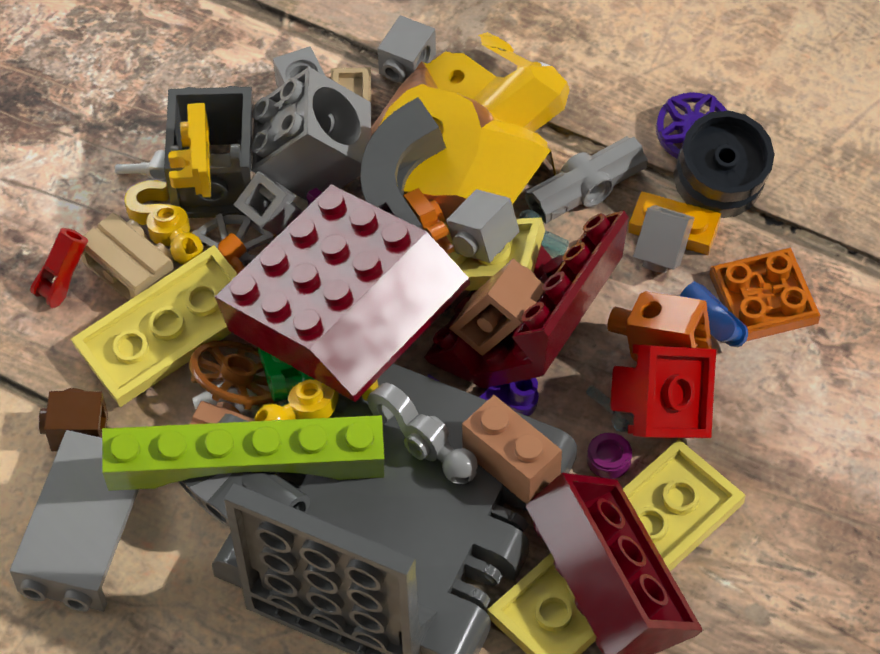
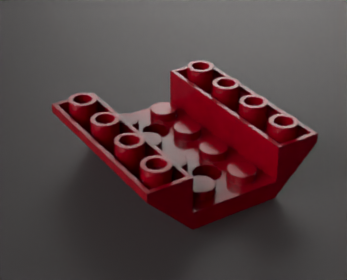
M624 210L608 215L600 213L593 216L583 226L584 233L577 243L569 248L564 255L552 258L541 245L533 273L536 278L544 283L542 287L543 294L536 304L529 307L521 317L523 323L483 356L449 329L469 299L477 291L472 290L468 296L457 303L454 308L455 314L449 323L433 337L434 344L424 358L430 364L482 388L544 376L622 259L629 216Z

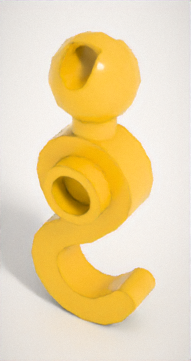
M146 180L130 187L124 197L128 217L138 224L147 225L149 237L154 243L170 246V253L173 259L182 265L203 252L204 246L201 239L195 234L190 233L189 220L184 209L169 204H143L151 200L167 201L169 199V192L165 182Z
M378 379L362 395L364 400L368 401L369 394L378 387ZM305 380L291 389L288 396V404L282 407L277 404L264 405L257 411L254 421L329 418L336 408L339 393L318 380Z

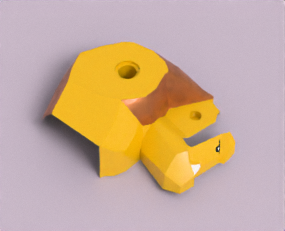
M488 32L478 35L481 37L482 45L516 64L517 70L506 77H496L464 53L445 51L428 64L420 62L414 72L398 88L371 127L372 137L382 122L394 111L419 97L439 126L446 148L420 163L411 172L405 183L404 194L419 188L429 202L436 200L442 210L445 222L476 189L508 197L513 204L545 158L552 165L554 176L556 175L551 150L548 148L547 142L535 131L565 109L570 91L568 82L553 66L543 62H531L513 53L514 49L509 43Z

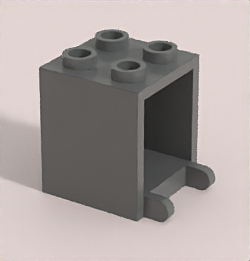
M228 86L219 88L187 87L168 89L164 172L171 205L184 209L188 218H215L219 214L223 216H246L234 206V203L256 175V173L252 172L251 145L253 142L254 124L252 87ZM205 103L209 128V145H230V153H210L211 197L203 198L202 194L196 195L195 187L172 188L170 184L169 172L180 171L184 168H170L169 152L190 149V147H182L180 122L188 121L187 104Z

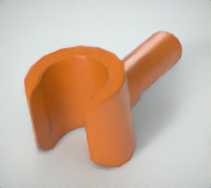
M230 233L218 244V250L238 274L244 269L243 263L239 258L247 252V249L235 234Z

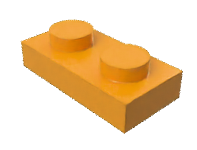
M641 191L629 222L628 233L639 236L647 208L657 205L695 217L685 249L709 255L720 224L721 213Z

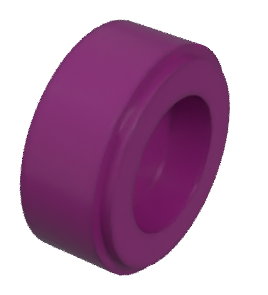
M602 433L591 440L587 450V464L595 475L601 478L615 479L621 477L629 470L632 448L627 439L616 433Z

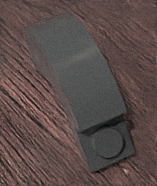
M419 97L394 111L377 128L365 149L360 175L362 191L366 202L423 229L421 223L404 199L405 183L411 172L420 163L444 150L446 146L439 126Z

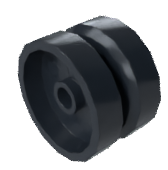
M726 110L710 112L699 118L687 131L676 160L673 176L677 192L686 204L721 213V218L736 217L749 210L761 195L765 182L772 170L775 153L770 136L761 124L746 114Z

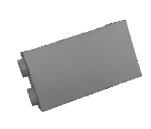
M66 430L10 568L17 591L28 599L44 601L48 598L63 602L67 607L82 612L88 611L89 608L105 611L107 602L102 586L139 489L108 491L102 473V438Z

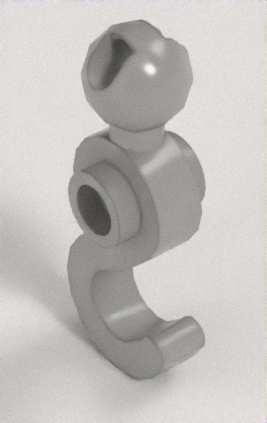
M382 383L369 394L367 400L374 416L382 415L383 425L395 416L405 436V446L414 457L419 460L426 459L429 461H436L438 459L443 463L444 475L455 484H466L474 479L477 474V458L473 452L465 448L454 449L449 445V431L439 418L423 414L419 415L409 397L393 384Z

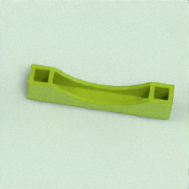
M382 415L102 428V473L108 491L155 489L191 478L239 472L301 473L337 480L384 478Z

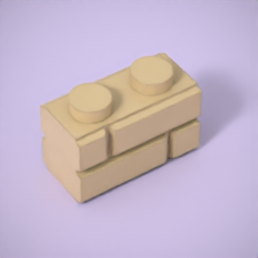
M112 212L98 223L96 229L93 227L83 235L88 239V243L81 256L82 262L127 301L174 271L173 264L175 260L170 251L161 243L154 246L148 241L142 227L132 219L126 222L119 215Z

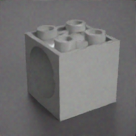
M307 67L295 77L289 78L275 91L261 98L254 105L253 142L251 145L252 172H262L274 183H280L293 194L307 200V192L314 188H318L321 192H324L331 184L342 188L360 176L363 155L371 139V102L311 67Z

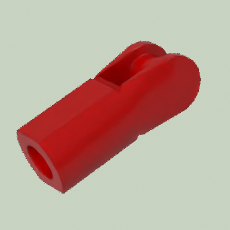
M68 228L60 229L43 267L31 285L30 292L36 297L43 296L46 298V303L51 308L58 307L67 296L72 275L84 252L88 239L75 230Z

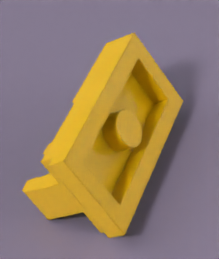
M205 103L187 104L188 121L180 122L182 147H190V149L169 152L170 168H184L180 171L169 172L170 184L172 188L195 187L196 195L202 194L203 198L211 197L209 128Z

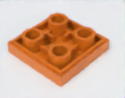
M791 247L710 267L709 275L720 302L748 328V338L746 341L819 324L821 315Z

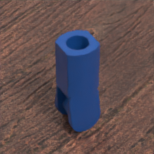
M693 281L682 291L681 297L706 301L710 334L715 339L725 342L731 347H740L746 342L748 338V328L728 311V308L706 287Z

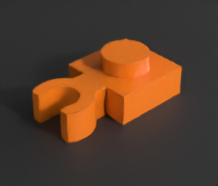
M419 188L404 194V199L421 223L423 230L427 231L447 254L454 252V247L447 238V235L450 233L444 224V215L436 200L429 202Z

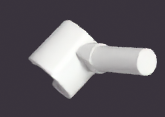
M156 151L150 163L116 164L115 173L147 174L152 180L166 182L164 172L165 151Z

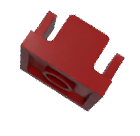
M633 344L632 353L638 354L637 366H614L611 389V410L634 414V424H628V434L639 437L711 438L717 349Z

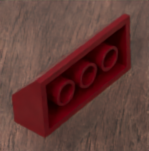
M562 472L526 505L534 521L533 526L536 533L545 541L554 558V566L557 572L565 578L575 597V605L579 612L586 617L596 636V644L603 654H656L691 639L703 631L618 480Z

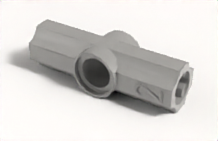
M626 136L591 156L587 152L575 154L563 165L559 174L527 190L525 200L534 218H542L546 224L582 203L586 207L598 205L609 196L613 186L646 169L648 159L635 137L629 138Z

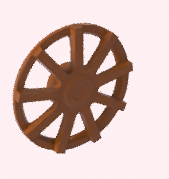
M221 340L205 343L192 353L189 361V368L192 374L191 381L198 383L206 391L213 394L212 399L216 402L223 399L241 404L247 410H251L253 405L277 403L273 401L271 392L259 386H268L266 377L256 375L264 371L262 363L256 364L253 360L244 356L246 351L259 357L257 348L240 342ZM227 347L238 350L237 354H230L225 357L219 348ZM207 350L220 365L205 360L201 357V354ZM199 367L214 373L204 374L200 371ZM211 382H224V383H223L220 387H217V386H215L214 384H212ZM231 388H236L239 395L228 391ZM247 389L258 396H249Z

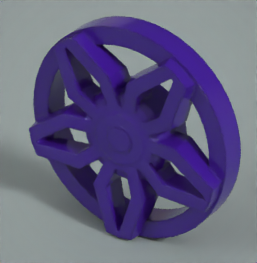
M689 92L672 96L666 101L659 112L656 122L657 138L665 151L677 159L681 149L677 148L673 143H683L687 131L699 118L710 112L726 111L727 109L715 96L709 93L706 95ZM688 103H696L693 111ZM704 105L710 107L706 114L700 112ZM675 107L683 110L685 114L681 115L678 113ZM669 112L674 122L664 129V118ZM674 130L678 132V134L668 135Z

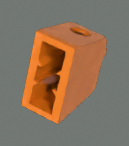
M645 291L639 295L632 311L615 306L608 318V331L627 336L631 358L636 362L638 354L632 353L633 344L712 349L707 303L704 300Z

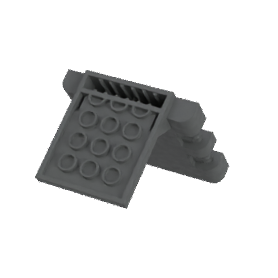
M392 364L378 378V386L387 382L402 390L412 401L419 415L423 414L439 418L449 431V445L454 449L463 448L462 423L487 401L396 364ZM339 393L336 408L329 418L374 416L368 406V401L364 400L362 396L354 402ZM516 412L562 449L561 473H569L577 457V444L575 440L561 429ZM393 416L383 425L384 478L337 480L301 473L280 472L278 474L283 480L310 497L311 505L308 509V514L233 483L224 498L231 532L214 559L212 569L214 577L242 588L247 610L349 654H479L490 632L491 620L483 609L487 608L491 599L485 592L464 581L468 577L485 585L495 586L499 584L502 577H505L515 582L529 554V540L523 533L528 523L524 517L517 514V512L514 513L512 510L503 507V505L506 503L516 508H521L523 511H528L526 508L527 504L478 463L477 474L472 481L466 484H455L449 481L444 475L443 463L438 459L436 461L419 460L408 451L404 443L405 436L395 416Z

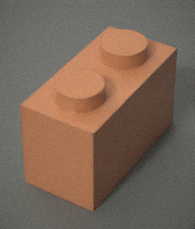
M513 258L472 295L449 329L483 356L523 323L521 320L523 313L539 300L544 292L542 289L544 283L536 278L530 269L522 266Z
M495 395L462 423L463 448L473 452L477 458V463L526 504L561 474L562 449Z

